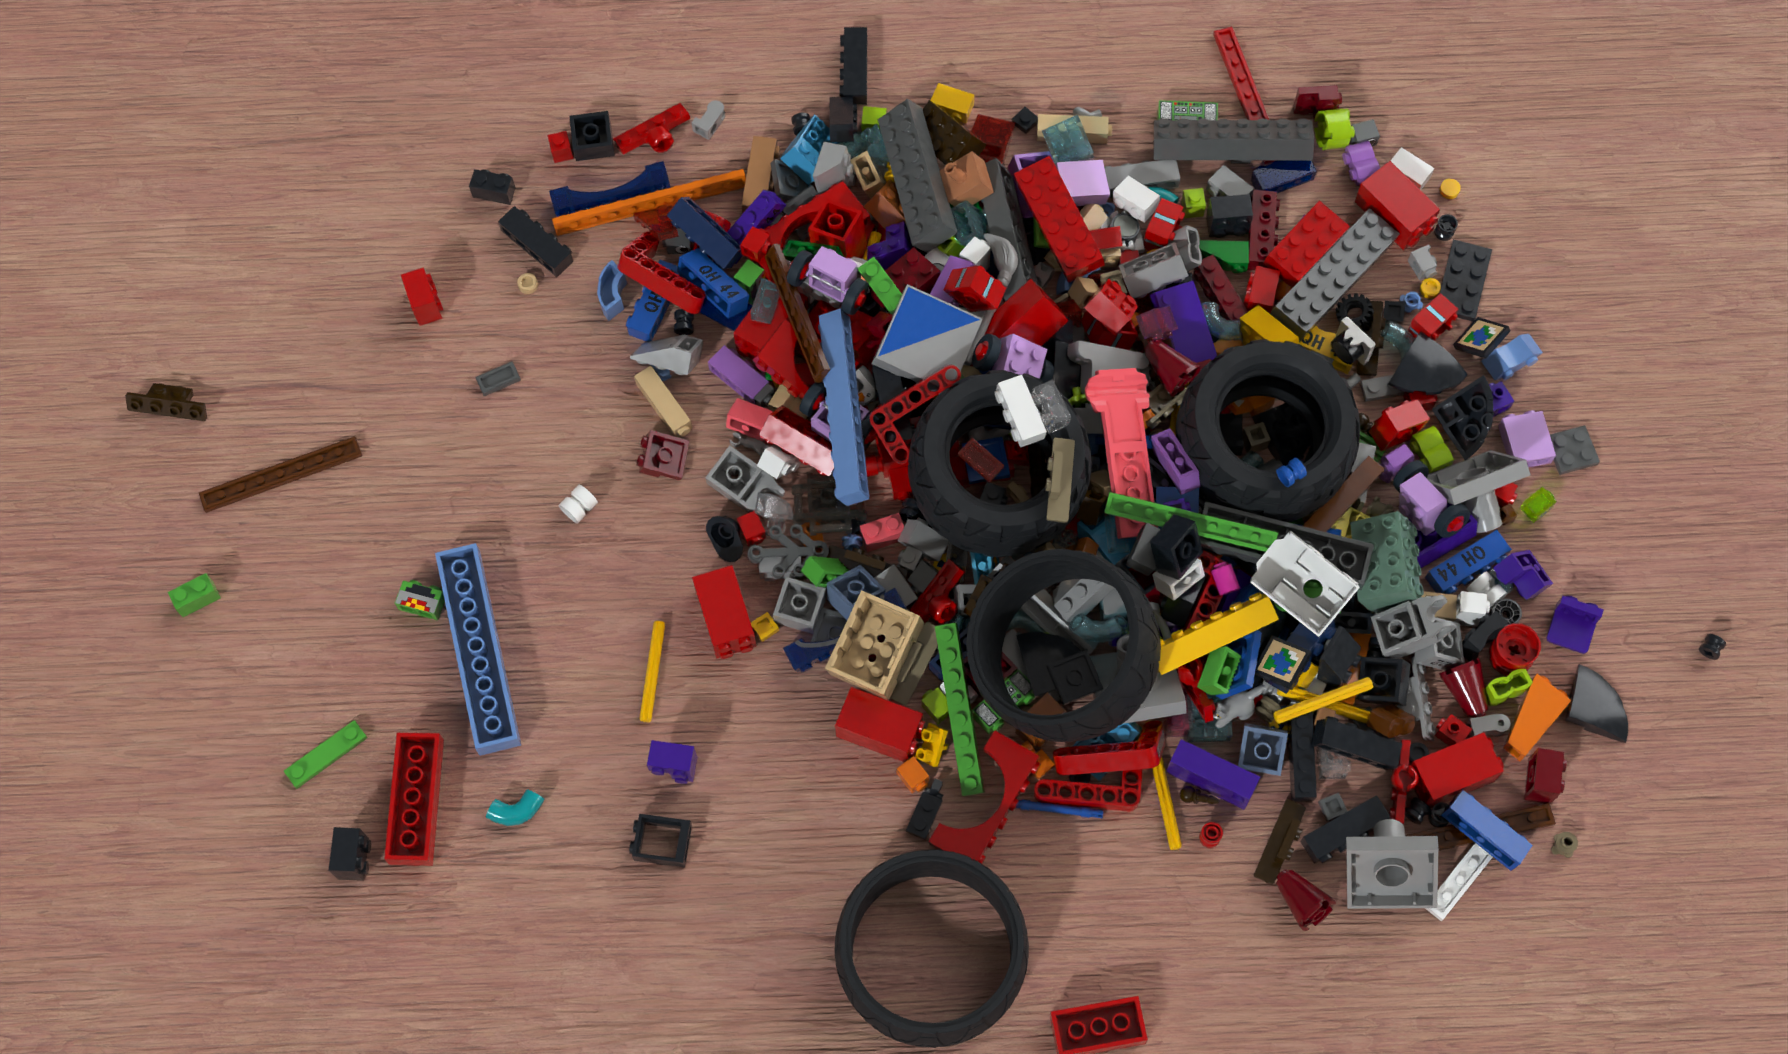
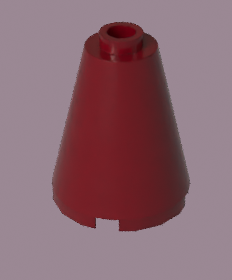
M1152 340L1145 347L1146 358L1168 394L1172 397L1180 394L1185 389L1184 386L1188 382L1191 383L1201 370L1196 362L1160 340Z
M1479 658L1439 673L1440 678L1468 717L1486 716L1485 711L1488 710Z
M1285 869L1278 874L1276 885L1303 931L1309 930L1308 925L1312 923L1314 926L1318 925L1332 912L1333 909L1330 906L1331 904L1335 905L1336 902L1324 891L1294 870L1287 871Z

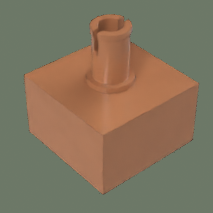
M973 151L953 163H948L945 168L939 171L948 202L961 212L994 193L985 161Z

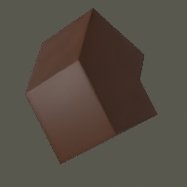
M1511 505L1500 508V517L1503 525L1516 519L1517 514Z

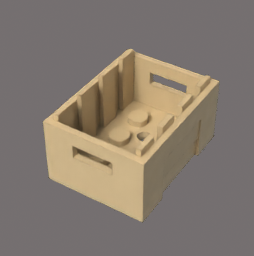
M861 590L825 669L831 676L889 701L898 682L896 679L913 642L916 643L925 623L919 615ZM880 635L885 636V641L882 643L878 642V636ZM871 654L876 655V660L874 662L869 661V656Z

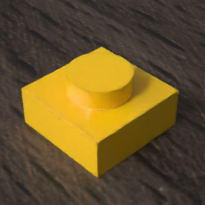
M768 612L751 622L753 630L762 642L780 631Z

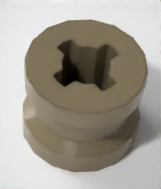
M1263 696L1260 706H1256L1254 712L1261 719L1271 723L1274 719L1273 713L1280 710L1281 707L1274 700Z

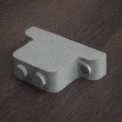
M1076 341L1068 345L1069 359L1081 365L1080 389L1082 394H1085L1088 379L1095 376V372L1098 370L1136 368L1137 372H1140L1149 364L1145 353L1084 341Z

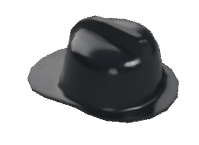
M727 516L710 518L706 524V532L717 554L724 561L736 562L743 553V545L739 537V524Z

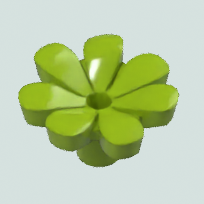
M1080 387L1072 388L1073 396L1068 400L1072 406L1075 405V408L1082 407V404L1090 403L1086 399L1085 394H1081Z

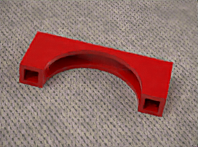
M842 181L832 185L823 194L816 195L807 204L800 205L793 213L783 216L777 223L767 226L764 230L769 233L771 244H780L783 251L788 237L802 225L812 222L826 199L863 211L865 228L871 225L870 214ZM765 255L759 263L752 260L753 263L764 269L765 278L770 284L773 277L765 260Z
M785 319L752 361L756 363L755 366L759 370L770 374L775 383L785 386L790 395L802 400L809 388L797 373L794 363V348L797 337L791 323Z
M994 730L985 745L984 752L995 760L1004 776L1005 792L999 808L991 818L975 827L958 829L939 823L928 841L930 845L938 850L959 853L981 864L986 859V856H984L987 848L991 849L997 840L995 834L998 829L1003 830L1008 821L1005 817L1008 812H1013L1018 805V795L1020 792L1024 793L1030 784L1028 778L1031 773L1035 775L1041 765L1038 762L1040 760L1039 755Z

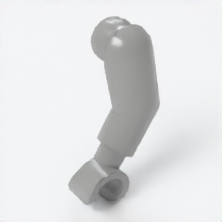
M734 432L733 436L738 438L739 442L734 443L730 440L732 447L744 445V447L752 448L760 456L769 447L763 441L755 438H742L737 432Z

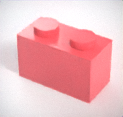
M737 398L727 414L726 428L764 441V438L759 434L769 414L773 411Z
M896 513L860 525V535L867 553L898 542L904 529L900 514Z

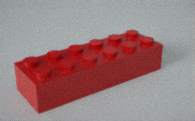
M1048 156L1015 172L1016 183L1067 282L1070 283L1076 277H1082L1104 266L1103 256L1051 157Z
M397 732L384 860L389 865L433 866L444 739L440 733Z

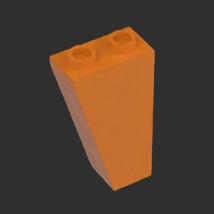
M1538 673L1533 677V683L1525 692L1503 747L1519 761L1527 755L1572 701L1563 690L1555 688L1551 685L1548 678L1540 676Z

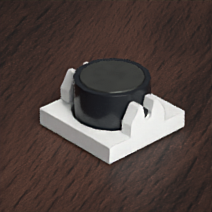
M1125 210L1121 214L1118 211L1113 212L1099 228L1120 226L1123 246L1106 249H1120L1121 252L1130 249L1132 251L1138 250L1139 253L1144 252L1145 248L1138 219L1132 217Z
M1347 316L1341 320L1335 339L1331 341L1332 350L1346 364H1352L1355 360H1358L1362 365H1365L1369 361L1376 345Z

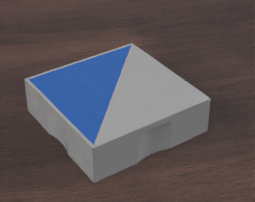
M907 284L871 364L897 376L909 378L916 383L949 364L957 366L961 372L983 319ZM948 369L945 373V377L948 380H953L957 376L955 369ZM930 380L927 384V388L930 391H935L939 387L937 380Z

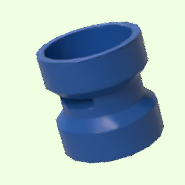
M1293 458L1288 462V465L1281 466L1276 470L1279 480L1286 487L1292 486L1295 480L1307 476L1306 468L1297 458Z

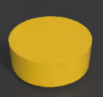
M1446 179L1440 186V194L1446 199H1454L1458 196L1461 186L1455 179Z
M1426 278L1420 285V293L1427 299L1437 297L1441 290L1439 281L1434 278Z

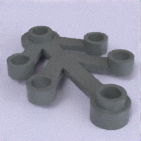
M794 524L790 528L791 537L798 538L807 546L798 547L782 533L780 526L773 525L769 530V536L779 541L786 548L763 549L759 545H753L748 550L747 558L751 563L757 564L765 557H786L780 565H775L772 570V575L780 579L799 556H807L801 564H796L793 569L794 576L801 578L804 574L797 573L796 569H802L809 556L827 557L829 548L823 541H813L803 533L800 525ZM798 529L800 533L795 534L792 530ZM772 530H778L779 534L774 535ZM815 548H821L822 552H816ZM758 550L760 554L754 555L752 552ZM781 569L782 574H776L775 570Z

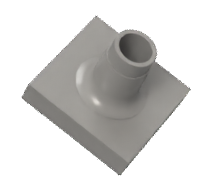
M1489 450L1466 461L1464 460L1430 473L1427 479L1447 499V503L1456 505L1463 502L1470 511V514L1478 521L1477 533L1494 530L1503 524L1494 489L1530 476V471L1526 459Z
M1129 634L1122 636L1118 640L1117 652L1090 656L1104 688L1102 691L1093 694L1094 699L1107 689L1118 674L1127 652ZM1176 669L1163 675L1159 672L1157 673L1153 687L1149 691V695L1144 703L1123 724L1186 714V700Z
M1393 819L1379 821L1374 826V837H1346L1347 909L1437 908L1438 837L1405 836L1404 825Z

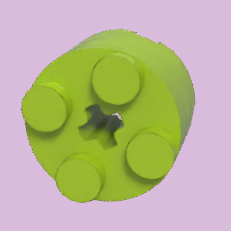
M1340 108L1317 112L1314 122L1318 121V128H1314V134L1318 147H1323L1322 150L1346 148L1350 143V138H1353L1355 135L1354 127L1350 124L1349 109Z

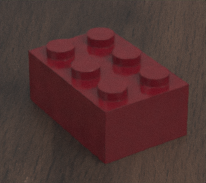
M914 247L885 270L901 293L908 284L930 294L941 274V271ZM869 286L872 299H874L881 307H883L889 313V311L886 309V307L883 305V303L880 301V299Z

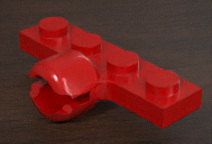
M678 103L613 138L623 155L645 143L649 144L654 151L664 153L672 147L674 142L669 130L691 118L684 106Z
M948 559L909 611L919 615L924 623L931 617L941 624L951 621L956 615L957 608L948 594L964 574V571L956 563Z
M1197 658L1176 668L1179 680L1205 723L1214 720L1213 711H1215V705L1212 698L1208 699L1207 693L1197 687L1204 669L1202 661Z
M1404 739L1400 741L1402 748L1398 767L1392 770L1391 784L1393 787L1391 788L1390 800H1393V808L1389 810L1390 819L1397 820L1404 824L1407 792L1412 791L1419 781L1417 770L1412 765H1409L1411 740Z

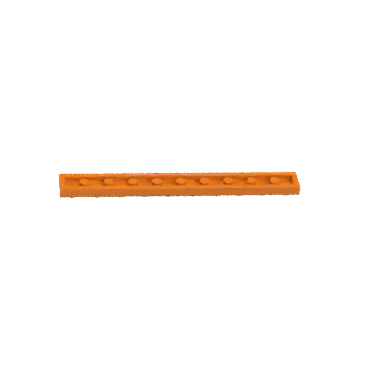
M743 169L734 170L710 178L695 180L691 183L676 185L664 190H657L633 198L618 200L614 203L552 218L556 235L560 236L675 206L681 197H690L694 201L744 188L746 177Z

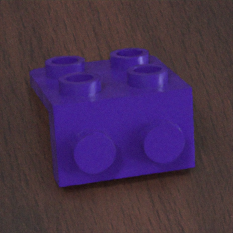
M1562 596L1556 604L1546 640L1582 654L1587 653L1596 623L1601 619L1604 609L1598 608L1593 603L1580 602L1573 596Z

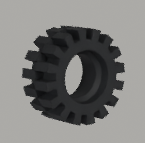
M1354 293V297L1348 294V299L1343 297L1341 299L1342 303L1338 302L1336 316L1339 324L1341 323V320L1347 316L1349 310L1361 308L1363 310L1362 315L1350 319L1364 331L1366 330L1365 325L1369 327L1371 325L1370 321L1373 322L1374 311L1372 304L1362 294L1360 297L1358 293Z

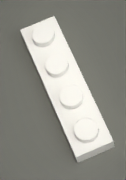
M1475 843L1439 887L1437 892V908L1425 909L1442 921L1493 856Z

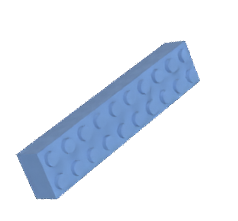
M474 543L437 552L435 556L475 749L481 756L521 746L480 550L477 544Z

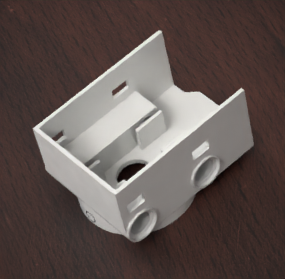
M1289 531L1283 539H1277L1272 543L1256 563L1257 572L1250 579V583L1318 637L1360 588L1359 583L1324 558L1319 551L1305 543L1292 531ZM1316 579L1322 584L1323 590L1321 595L1316 598H1310L1305 595L1303 586L1308 580Z

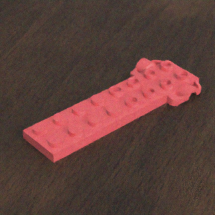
M1136 368L1098 370L1095 372V376L1088 379L1085 387V396L1090 401L1093 411L1101 413L1111 492L1155 503L1142 410L1149 407L1150 395L1146 391V385L1148 384L1146 375L1137 372ZM1115 516L1118 539L1137 537L1140 529L1146 524Z

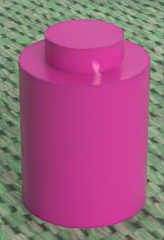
M1226 562L1214 565L1215 569L1211 572L1220 596L1240 589L1232 564L1227 565Z

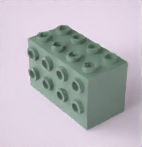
M1399 511L1350 522L1352 539L1374 544L1362 590H1357L1358 601L1372 613H1378L1423 596L1424 591L1419 580L1421 567L1417 562L1419 548L1415 544V537L1417 536L1415 525Z

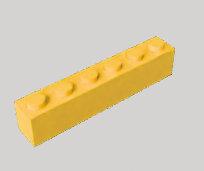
M1260 592L1253 594L1244 603H1234L1229 606V610L1223 613L1222 611L1215 612L1210 615V619L1204 622L1202 620L1196 621L1190 625L1191 628L1185 631H1175L1166 640L1160 639L1161 655L1158 672L1161 675L1170 672L1279 620L1270 598Z

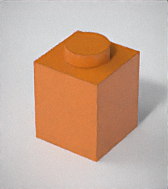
M914 756L896 768L897 775L912 794L915 791L921 792L928 786L929 775Z

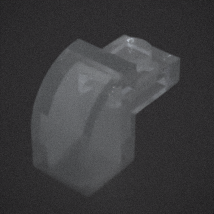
M758 492L754 513L768 517L766 535L769 536V530L773 525L780 526L782 533H784L786 528L785 520H793L792 507L786 500L780 497ZM772 530V533L778 535L779 531Z

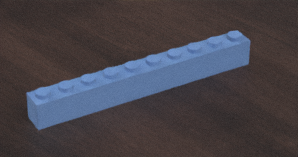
M840 308L819 316L818 331L821 335L820 345L830 367V371L823 379V383L827 393L825 401L829 413L827 414V420L830 424L831 458L834 462V469L832 471L836 482L834 492L838 500L849 506L870 498L850 317Z

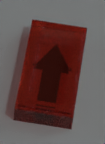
M973 438L958 452V456L989 483L1005 466Z

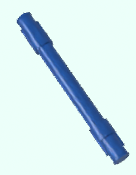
M1025 799L1019 800L1016 808L1027 811L1036 810L1078 815L1086 818H1103V809H1092L1091 807L1084 806L1075 807L1041 803Z

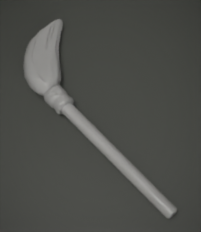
M984 234V238L993 252L996 266L1000 271L997 279L1007 289L1018 265L1017 252L1007 239L993 234ZM995 309L986 310L964 362L965 365L970 366L972 364L974 349L979 340L985 335Z

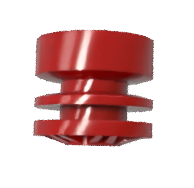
M1510 624L1505 626L1492 642L1489 649V660L1493 668L1505 676H1508L1517 669H1526L1528 671L1539 656L1541 641L1537 633L1529 626Z

